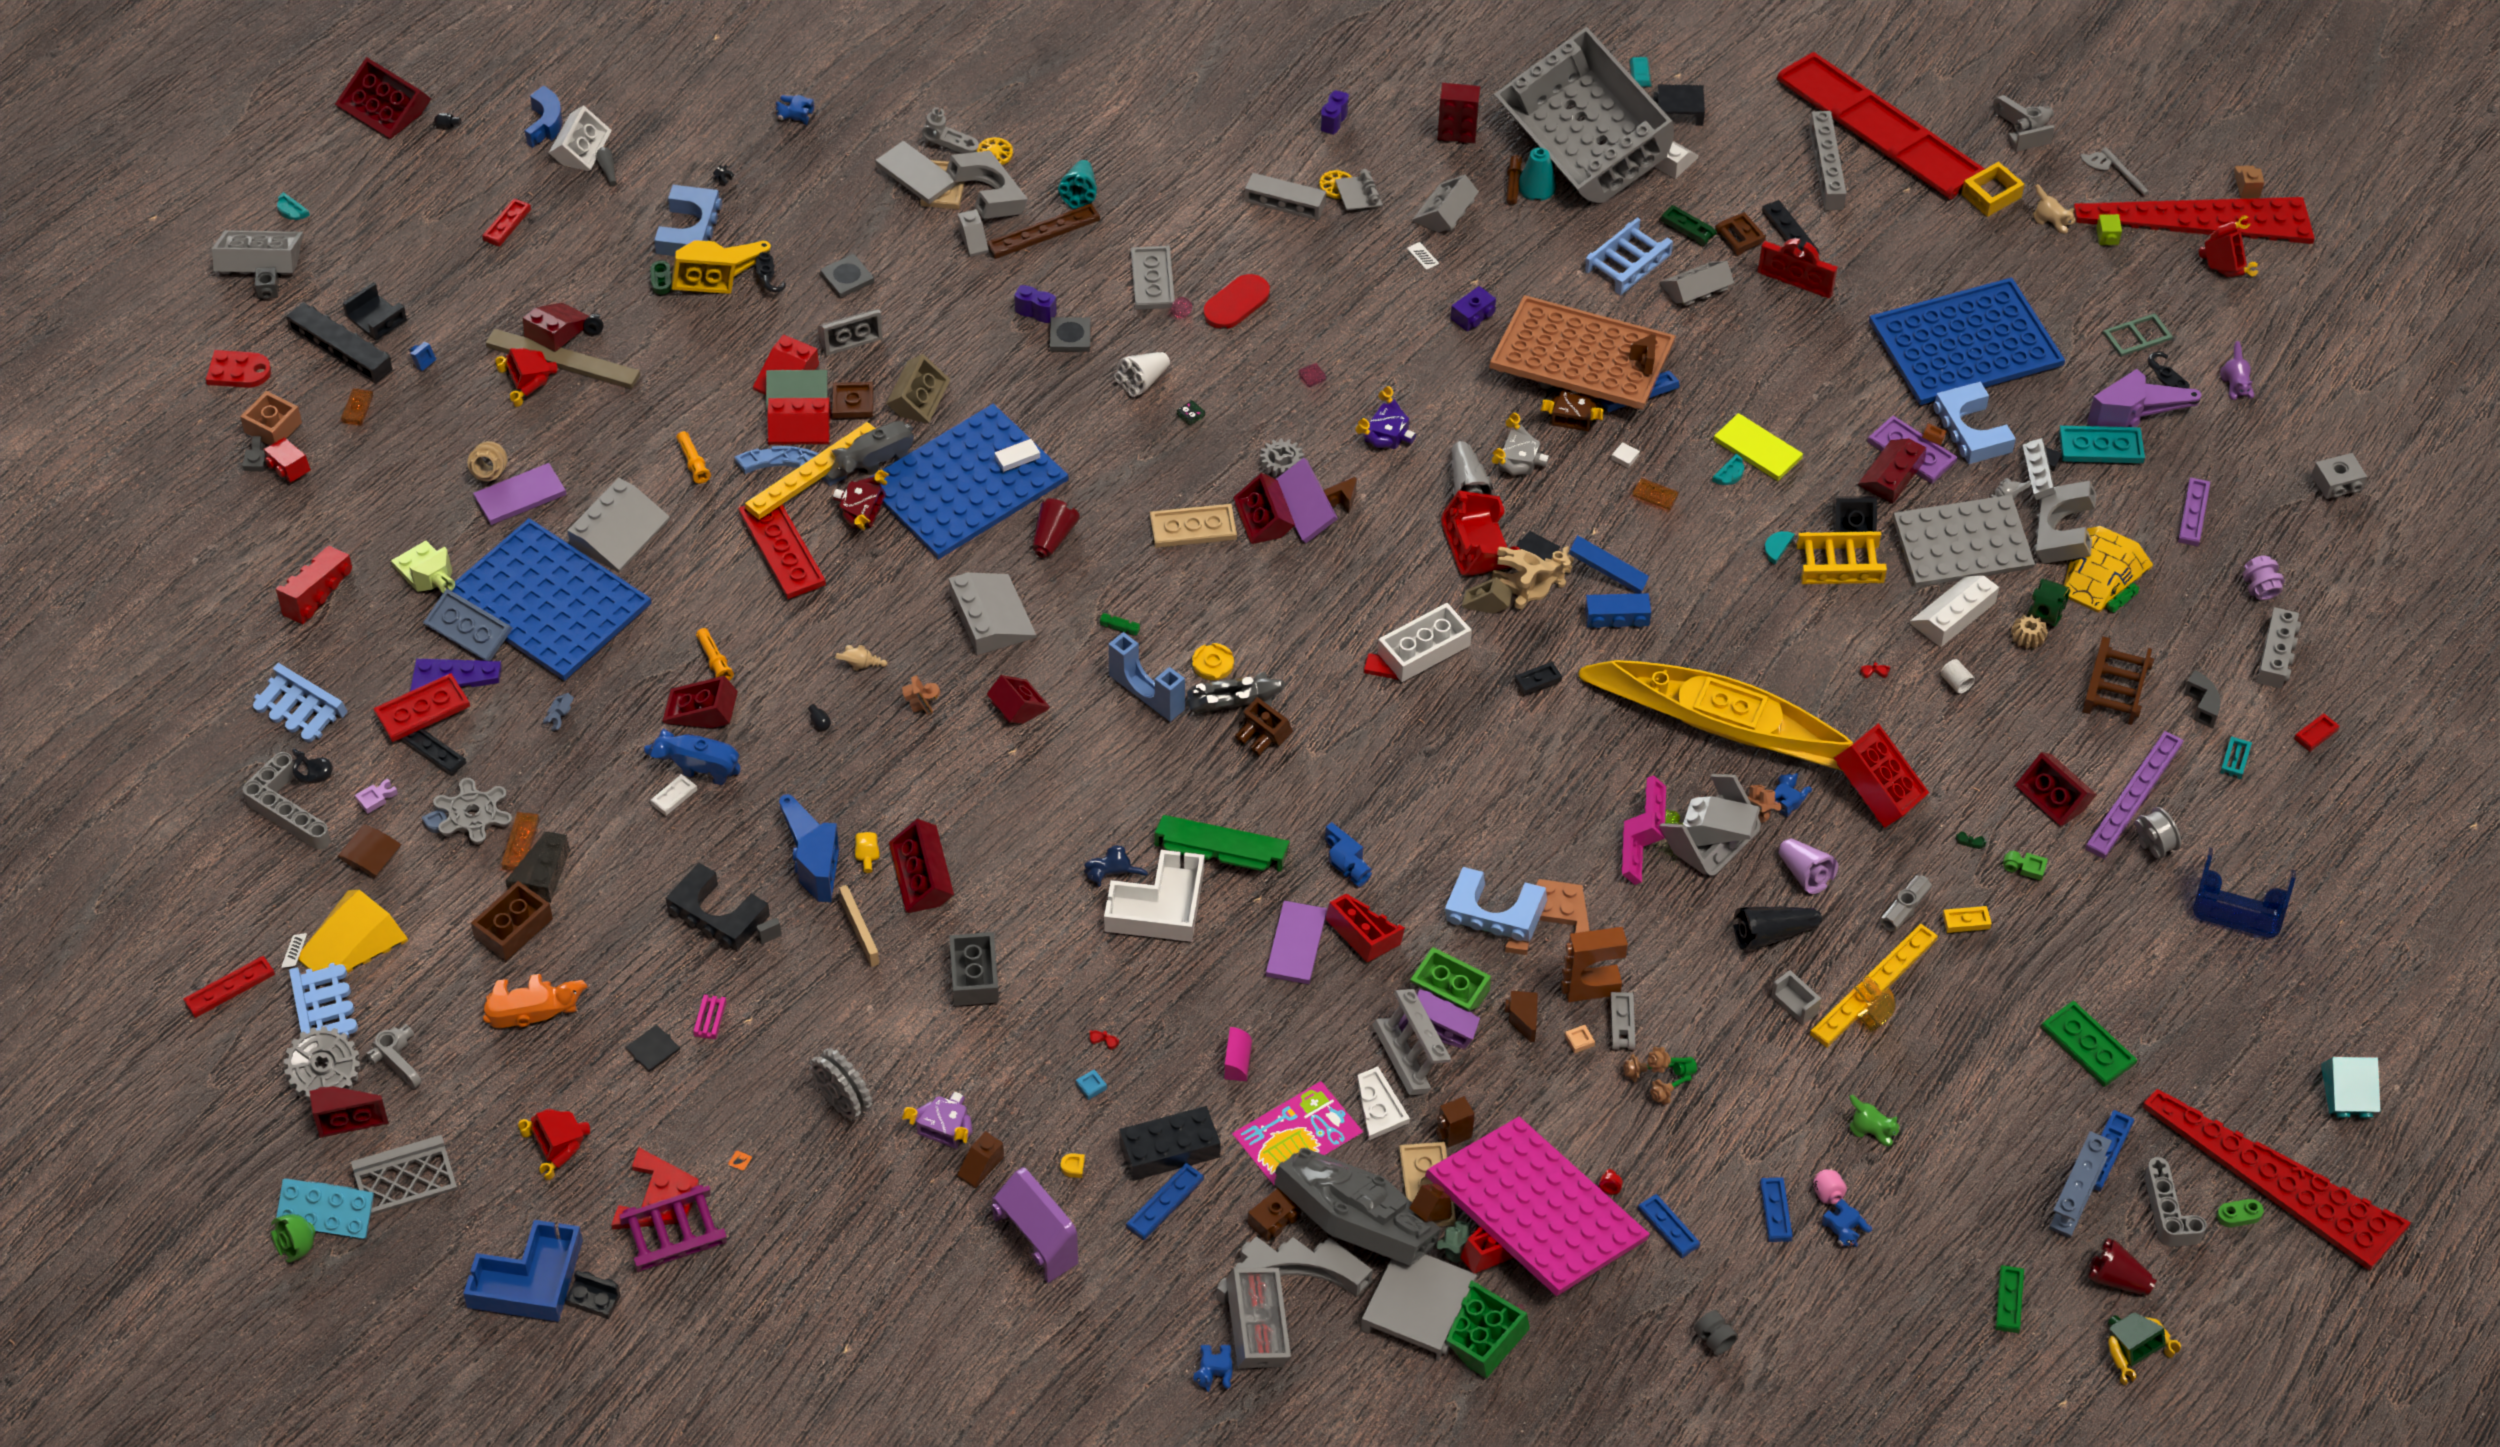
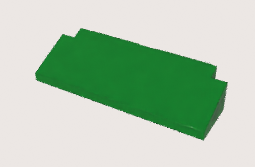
M1168 815L1162 816L1154 833L1155 846L1159 847L1161 838L1164 837L1163 847L1167 851L1180 852L1182 855L1185 853L1204 855V859L1216 857L1221 863L1259 871L1269 868L1271 861L1276 860L1278 861L1277 871L1282 872L1290 845L1289 840Z

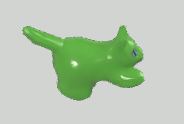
M1850 1095L1851 1104L1856 1108L1853 1121L1850 1123V1130L1857 1137H1863L1866 1133H1871L1882 1145L1891 1146L1893 1141L1890 1136H1895L1899 1132L1897 1117L1887 1118L1874 1105L1862 1103L1854 1095Z

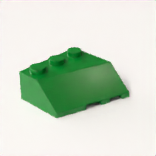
M1471 1280L1468 1286L1470 1291L1467 1297L1463 1298L1461 1310L1458 1317L1454 1320L1446 1342L1468 1368L1487 1379L1530 1330L1526 1312Z

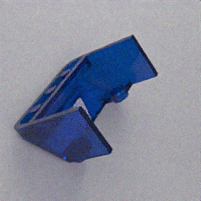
M2209 847L2194 901V915L2200 920L2267 938L2276 937L2282 928L2296 879V870L2291 869L2286 890L2272 888L2267 891L2264 901L2255 900L2220 890L2222 886L2220 874L2209 870L2213 856V848Z

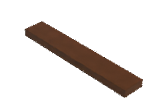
M1091 203L987 241L988 249L993 257L997 259L1100 221V215Z

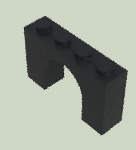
M698 863L666 897L667 910L672 916L683 919L689 926L698 928L707 937H713L720 941L724 947L731 948L737 952L757 931V926L764 923L770 917L769 905L764 900L750 893L729 914L715 916L704 912L700 906L706 897L718 886L715 871Z

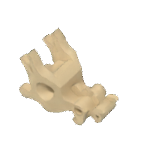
M1567 546L1563 548L1562 552L1555 551L1552 559L1546 558L1545 561L1523 549L1512 550L1498 547L1497 555L1504 556L1498 557V564L1511 566L1518 570V573L1508 574L1493 570L1492 578L1497 577L1513 591L1512 593L1518 595L1519 597L1516 598L1514 605L1518 609H1523L1529 601L1541 600L1546 597L1553 583H1558L1560 588L1565 587V572L1571 573L1572 562H1574L1575 557L1568 554L1570 548Z

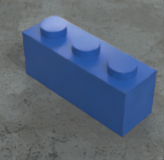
M1649 593L1586 595L1585 615L1587 628L1650 626L1651 607Z

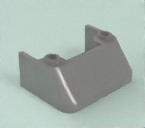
M1712 774L1710 776L1719 793L1716 797L1752 805L1736 775ZM1759 817L1757 818V822H1756V825H1755V828H1754V831H1753L1752 838H1753V837L1759 832V830H1760V819H1759ZM1664 823L1659 825L1673 853L1704 875L1717 874L1751 840L1746 839L1696 846L1685 825Z

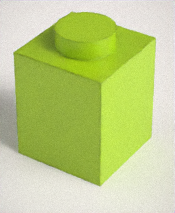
M2099 215L2096 227L2099 245H2119L2122 234L2119 215Z

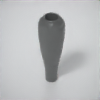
M601 147L596 154L598 162L607 176L609 184L615 186L617 181L612 152L609 148Z

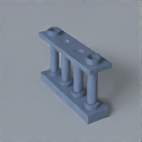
M2092 1131L2089 1132L2053 1210L2056 1214L2050 1224V1230L2071 1239L2107 1161V1156L2105 1155L2112 1140Z

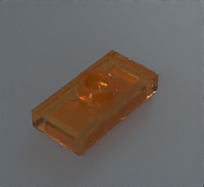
M353 388L341 417L342 423L362 426L373 398V391Z
M1643 478L1640 479L1633 491V497L1667 510H1671L1679 494L1678 491Z

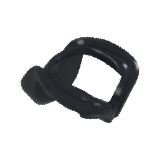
M296 748L292 749L293 755L297 758L293 764L292 771L298 781L323 782L330 777L333 771L330 760L327 758L308 760L304 752L298 751ZM302 761L307 767V775H303L297 770Z

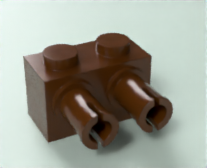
M1257 697L1243 712L1247 723L1234 736L1245 745L1255 732H1260L1262 735L1250 746V749L1260 756L1271 743L1280 746L1293 730L1287 718Z

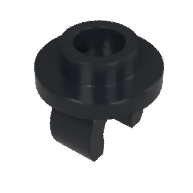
M719 165L713 172L715 175L713 179L716 181L719 178V182L723 186L728 183L724 176L730 180L734 177L733 172L726 170L728 168L727 165L723 167Z
M592 313L591 316L585 319L584 329L589 334L597 335L602 332L604 324L600 319L601 314Z

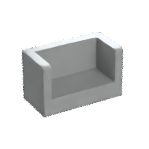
M1791 970L1774 982L1771 995L1801 1025H1804L1819 1013L1822 998Z

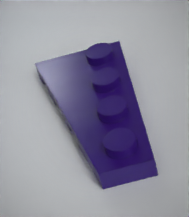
M416 658L410 692L452 673L460 687L497 684L500 681L502 664L501 661Z

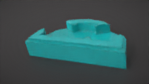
M283 192L278 197L277 208L282 217L290 220H299L310 216L309 210Z
M1735 454L1713 476L1712 482L1719 485H1731L1741 480L1744 475L1742 458Z
M1779 531L1767 538L1764 551L1771 563L1776 565L1793 541L1795 533Z

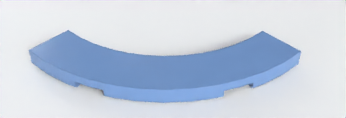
M772 446V449H754L735 456L734 460L741 470L747 474L761 468L773 466L799 468L819 453L799 447ZM825 475L822 479L831 486L847 478V475L835 480Z

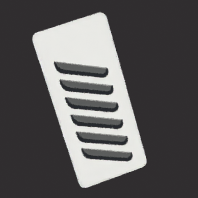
M1420 242L1407 248L1425 269L1439 264Z
M307 933L293 935L282 968L296 965Z

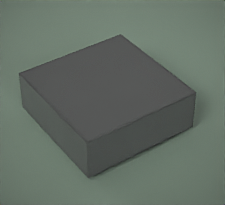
M777 918L757 926L758 939L761 944L782 936L781 925Z

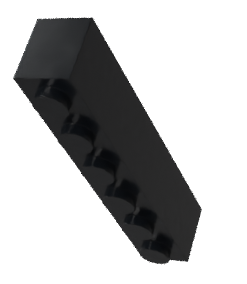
M302 302L286 315L291 331L375 384L393 370L391 357L387 352L377 349L371 342L361 339L358 334L352 333L342 324L334 322L328 315L318 312L315 307Z

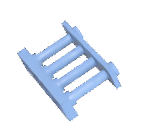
M1638 217L1634 221L1627 223L1620 232L1596 251L1588 254L1585 259V272L1589 273L1595 267L1615 280V292L1620 296L1672 254L1673 241L1667 237L1662 242L1657 243L1639 231L1640 219ZM1636 237L1651 247L1652 250L1644 253L1628 241ZM1623 247L1638 257L1639 260L1636 263H1631L1615 251ZM1610 257L1627 270L1623 273H1618L1603 263V261Z

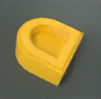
M1071 1153L1065 1155L1060 1163L1062 1173L1067 1177L1082 1178L1085 1154Z

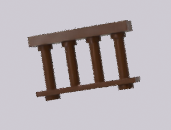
M2102 636L2082 712L2091 714L2092 707H2097V705L2130 713L2128 724L2132 725L2134 717L2139 718L2142 706L2138 705L2146 672L2152 669L2154 658L2150 657L2152 649L2148 648L2145 658L2112 650V647H2109L2111 638ZM2113 658L2143 666L2142 672L2140 674L2109 666L2105 659ZM2110 674L2137 681L2139 684L2136 690L2106 682L2100 677L2101 675ZM2103 689L2135 699L2133 705L2102 698L2096 692Z

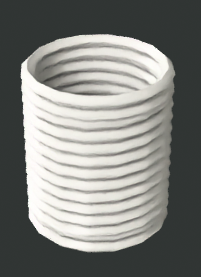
M1957 659L1949 661L1941 670V676L1957 693H1964L1975 681L1973 675Z

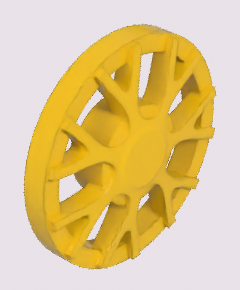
M993 137L985 139L979 144L977 152L991 151L996 159L1000 160L1001 165L1008 163L1013 156L1011 144L1002 138Z
M1338 170L1326 172L1320 178V190L1326 191L1328 197L1342 199L1335 179H1341L1342 176L1345 178L1352 176Z

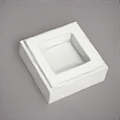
M1622 442L1612 454L1611 460L1629 468L1638 458L1640 451Z

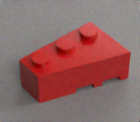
M1346 893L1329 902L1325 920L1367 963L1401 945L1405 927L1400 924L1396 926L1387 921L1386 916L1375 914L1369 910V906Z
M1482 1227L1478 1228L1467 1239L1460 1256L1474 1274L1514 1258Z

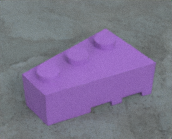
M1420 989L1416 994L1442 1043L1465 1049L1473 1040L1480 1018L1470 1011L1456 1007L1451 1002L1444 1001L1432 993ZM1405 1013L1398 1025L1401 1031L1409 1023Z

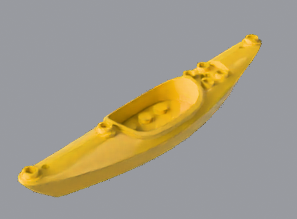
M1623 660L1586 665L1578 673L1584 682L1676 717L1684 723L1742 744L1770 749L1838 770L1841 769L1837 766L1834 757L1853 743L1845 735L1800 707L1770 692L1726 676L1673 665Z

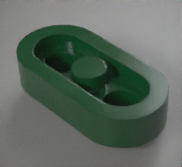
M656 261L650 267L652 290L659 295L667 294L672 289L670 265L666 261Z

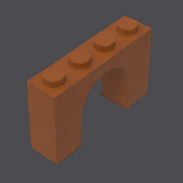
M1623 926L1571 933L1569 943L1565 945L1567 956H1564L1565 968L1562 969L1564 981H1561L1562 994H1566L1568 1002L1610 997L1611 992H1621L1622 980L1617 964L1595 968L1586 967L1600 961L1626 958L1628 944Z

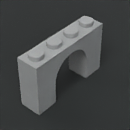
M991 151L951 155L947 172L955 182L978 180L986 182L995 188L994 190L979 191L974 207L983 219L1023 214L1028 198Z
M2091 481L2056 486L2055 494L2039 499L2041 509L2040 513H2038L2039 528L2036 529L2037 544H2035L2034 550L2036 556L2040 557L2043 564L2091 556L2092 539L2086 527L2065 531L2054 529L2057 523L2069 514L2095 509L2097 494Z

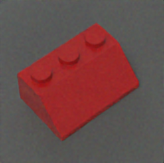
M768 398V445L829 444L831 423L829 398Z

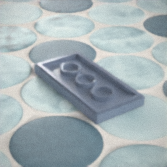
M449 589L445 590L423 622L429 628L484 661H491L513 629L510 625Z

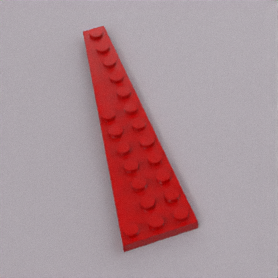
M2303 197L2074 203L2073 206L2076 223L2097 225L2099 215H2119L2120 223L2130 225L2131 228L2139 229V226L2151 227V230L2169 228L2172 232L2211 235L2218 227L2233 221L2236 223L2242 216H2248L2247 219L2241 220V224H2250V226L2246 229L2239 227L2237 230H2241V235H2247L2250 239L2269 237L2271 241H2277L2280 238L2288 239L2289 242L2313 244L2315 240Z
M2156 1089L2143 1103L2142 1108L2369 1271L2410 1227V1221L2385 1208L2384 1210L2377 1208L2371 1204L2372 1201L2364 1197L2363 1199L2358 1198L2350 1193L2351 1190L2343 1186L2339 1188L2330 1183L2328 1178L2313 1172L2311 1169L2258 1141L2254 1143L2243 1137L2244 1134L2237 1130L2233 1132L2223 1126L2224 1123L2216 1119L2215 1121L2203 1116L2201 1111L2187 1106L2184 1102L2159 1089Z

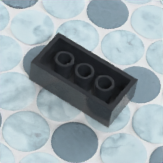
M1207 1106L1119 1129V1144L1132 1181L1180 1169L1185 1163L1191 1166L1221 1157V1142Z

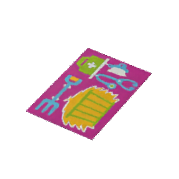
M1322 1081L1232 1134L1271 1183L1275 1185L1274 1182L1277 1175L1275 1170L1281 1162L1288 1160L1293 1153H1298L1301 1148H1308L1326 1155L1363 1133V1131Z

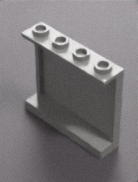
M1426 1254L1411 1266L1391 1259L1362 1317L1361 1330L1370 1334L1372 1328L1378 1329L1437 1353L1436 1361H1440L1442 1355H1447L1450 1346L1447 1344L1446 1339L1455 1318L1458 1317L1461 1310L1463 1298L1467 1297L1470 1291L1468 1286L1471 1280L1476 1282L1477 1274Z

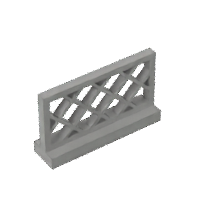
M442 1135L351 1161L358 1189L373 1192L375 1196L383 1199L379 1206L371 1209V1215L457 1190ZM442 1154L444 1161L439 1168L429 1164L432 1157ZM417 1162L422 1165L417 1175L406 1170L410 1163ZM426 1167L436 1171L431 1182L420 1177ZM395 1169L399 1171L394 1182L383 1177L387 1170ZM403 1174L414 1178L409 1188L398 1184ZM440 1174L450 1179L451 1184L440 1187L435 1182ZM371 1175L377 1179L373 1186L369 1188L362 1184L361 1178ZM380 1181L391 1185L386 1195L375 1191ZM417 1181L428 1185L425 1192L418 1194L412 1191ZM395 1188L406 1192L402 1199L394 1200L390 1198Z

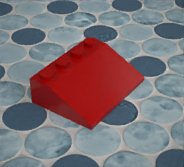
M1879 723L1834 757L1837 766L1845 773L1850 784L1856 788L1864 803L1869 806L1875 814L1877 821L1884 828L1904 816L1930 793Z

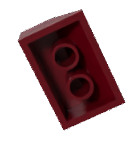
M1909 438L1890 440L1859 481L1858 486L1893 504L1925 462L1927 447Z
M1260 473L1233 497L1252 544L1282 538L1295 526L1278 480L1266 474Z
M2041 752L2015 784L2017 788L2060 826H2064L2084 812L2097 796L2092 789L2052 754Z

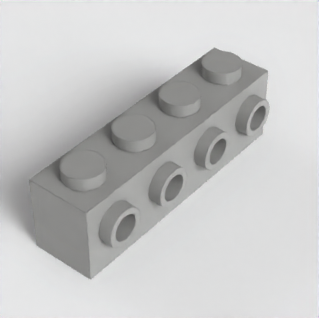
M2274 607L2269 622L2257 683L2282 689L2284 681H2289L2291 669H2288V665L2292 666L2295 655L2291 653V650H2295L2298 640L2294 635L2299 633L2301 622H2298L2299 613Z

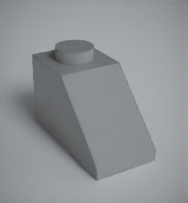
M977 209L958 213L959 232L969 256L989 253L983 224Z

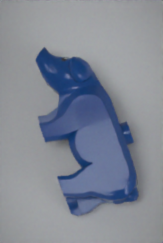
M663 728L653 744L644 747L645 753L653 758L673 760L682 769L684 776L692 777L695 771L710 773L714 778L713 783L723 785L728 776L738 775L741 770L738 763L739 754L733 746L705 737L689 734L674 737L671 732Z

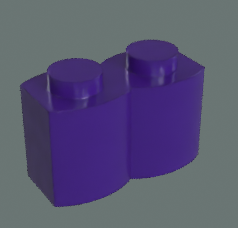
M1334 90L1330 94L1328 103L1321 110L1322 132L1334 135L1339 131L1341 122L1345 120L1348 114V93Z
M1020 285L1014 294L1015 311L1022 316L1033 317L1043 323H1051V317H1055L1057 314L1056 297L1049 292L1037 291L1031 286Z

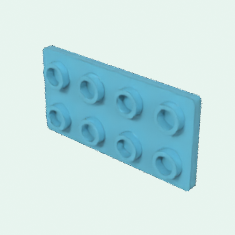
M284 1178L276 1218L287 1214H297L312 1223L315 1231L364 1239L367 1237L374 1193L358 1190V1188Z

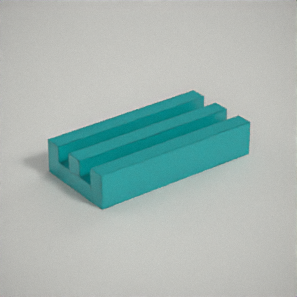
M2231 736L2220 773L2225 774L2227 772L2229 776L2233 777L2234 774L2237 775L2238 779H2241L2252 742ZM2233 744H2238L2232 765L2228 767L2227 764ZM2245 746L2246 749L2240 769H2235L2241 747Z

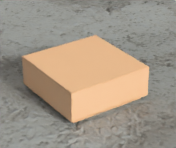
M1586 1025L1565 1032L1564 1036L1574 1054L1595 1046V1041Z

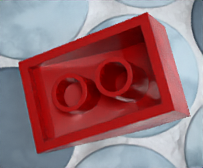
M783 334L773 346L753 385V390L766 395V370H815L819 366L818 349Z

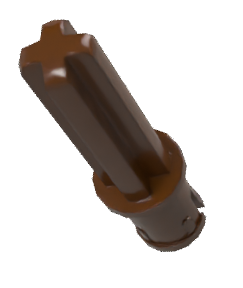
M1518 155L1510 157V168L1507 170L1509 178L1506 200L1509 205H1515L1518 199L1519 178L1522 174V157L1519 158Z

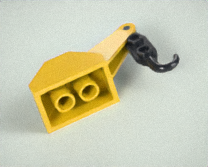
M694 240L675 252L671 282L672 290L731 294L734 276L756 264V274L761 279L766 290L775 293L781 292L786 288V283H782L779 287L770 284L774 277V260L770 255L771 244L767 241L723 248L713 241Z

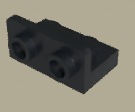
M576 1270L574 1274L575 1282L565 1299L566 1305L609 1319L621 1297L619 1285L611 1279L604 1280L590 1272Z

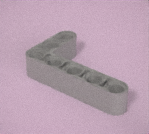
M287 752L277 753L244 784L243 793L247 805L317 850L327 848L331 842L327 825L277 793L294 777L291 755Z

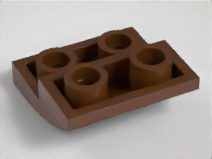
M363 824L337 857L352 868L356 869L358 867L375 879L402 844L385 833Z

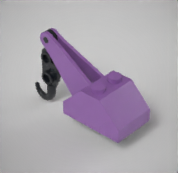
M2154 352L2148 357V365L2154 370L2157 379L2165 386L2145 384V375L2136 369L2093 397L2087 424L2102 427H2137L2141 416L2197 406L2201 399V393L2196 389H2190L2189 383L2172 368L2164 367L2155 361L2156 357L2167 359V354Z

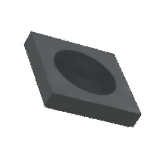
M855 254L820 269L822 277L840 298L874 283V277Z
M1051 317L1050 351L1090 352L1091 318Z

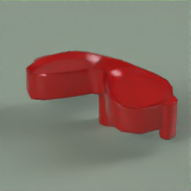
M1876 662L1873 666L1865 665L1860 668V672L1865 678H1869L1874 672L1882 678H1886L1890 671V666L1878 665Z
M1097 1030L1089 1031L1091 1044L1105 1041L1110 1050L1115 1049L1119 1045V1039L1108 1035L1107 1031H1103V1033Z

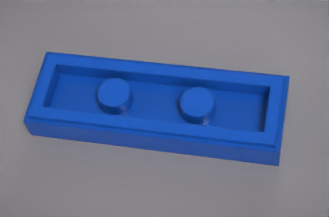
M1761 1178L1760 1188L1768 1241H1792L1793 1236L1784 1178Z
M1657 1194L1638 1205V1210L1681 1258L1700 1247L1698 1239Z

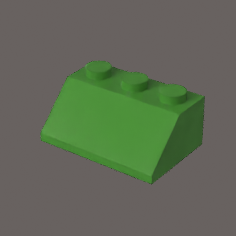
M1432 947L1410 979V982L1467 1011H1471L1479 1007L1489 993L1491 976Z

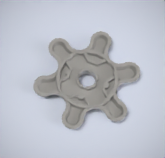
M464 778L459 782L461 790L459 795L455 797L438 795L433 800V804L438 810L449 814L448 818L438 826L440 833L443 836H450L456 831L469 832L470 840L477 845L482 844L486 838L484 829H488L492 825L507 827L512 820L510 813L501 811L496 807V804L501 802L506 796L505 788L495 786L488 792H480L476 789L475 781L471 778ZM471 809L478 811L475 816L467 812Z

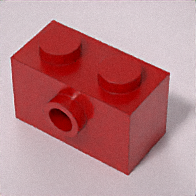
M285 437L264 449L266 455L265 462L270 469L274 468L281 478H286L290 483L311 471L306 455Z

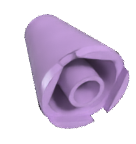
M1792 838L1783 841L1779 847L1780 857L1803 889L1810 894L1823 891L1827 887L1826 882L1829 879L1833 880L1838 871V862L1832 855Z

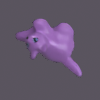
M2236 341L2234 358L2227 361L2225 366L2222 367L2220 372L2221 379L2230 383V399L2236 400L2239 395H2245L2252 399L2254 397L2251 386L2253 382L2250 381L2249 377L2251 367L2242 357L2240 342Z

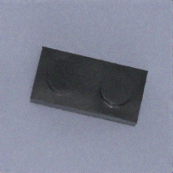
M1549 662L1515 675L1514 681L1525 696L1562 682V675L1554 663Z

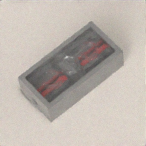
M1234 1268L1226 1278L1237 1368L1283 1367L1291 1358L1279 1268Z

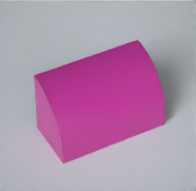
M1230 1027L1224 1079L1247 1082L1252 1038L1247 1032L1239 1028Z

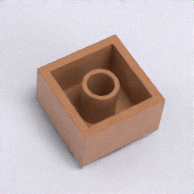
M265 391L240 416L244 433L252 437L261 436V441L268 445H272L284 437L287 439L302 423L298 406L268 391Z

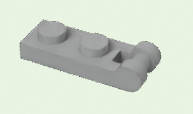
M1611 992L1612 1049L1619 1050V1047L1628 1048V1050H1635L1633 993ZM1619 1035H1627L1628 1039H1619Z

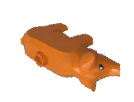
M534 974L529 977L528 987L508 992V980H498L493 987L492 993L486 996L483 1020L495 1028L525 1027L531 1023L550 1019L559 1012H577L576 1002L578 997L588 986L583 980L564 982L557 987H552L551 982H542L540 974Z

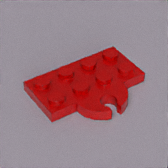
M1789 239L1784 243L1783 247L1767 241L1763 242L1757 273L1829 299L1832 297L1838 267L1820 261L1816 248L1809 242H1806L1803 251L1797 248L1800 239Z

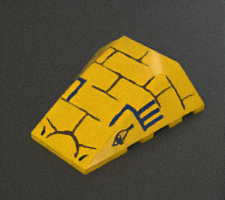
M2102 526L2087 529L2092 539L2091 556L2070 560L2064 586L2070 587L2069 600L2100 613L2107 606L2109 600L2114 599V596L2124 588H2127L2130 583L2142 577L2146 570L2149 571L2153 567V563L2138 542Z

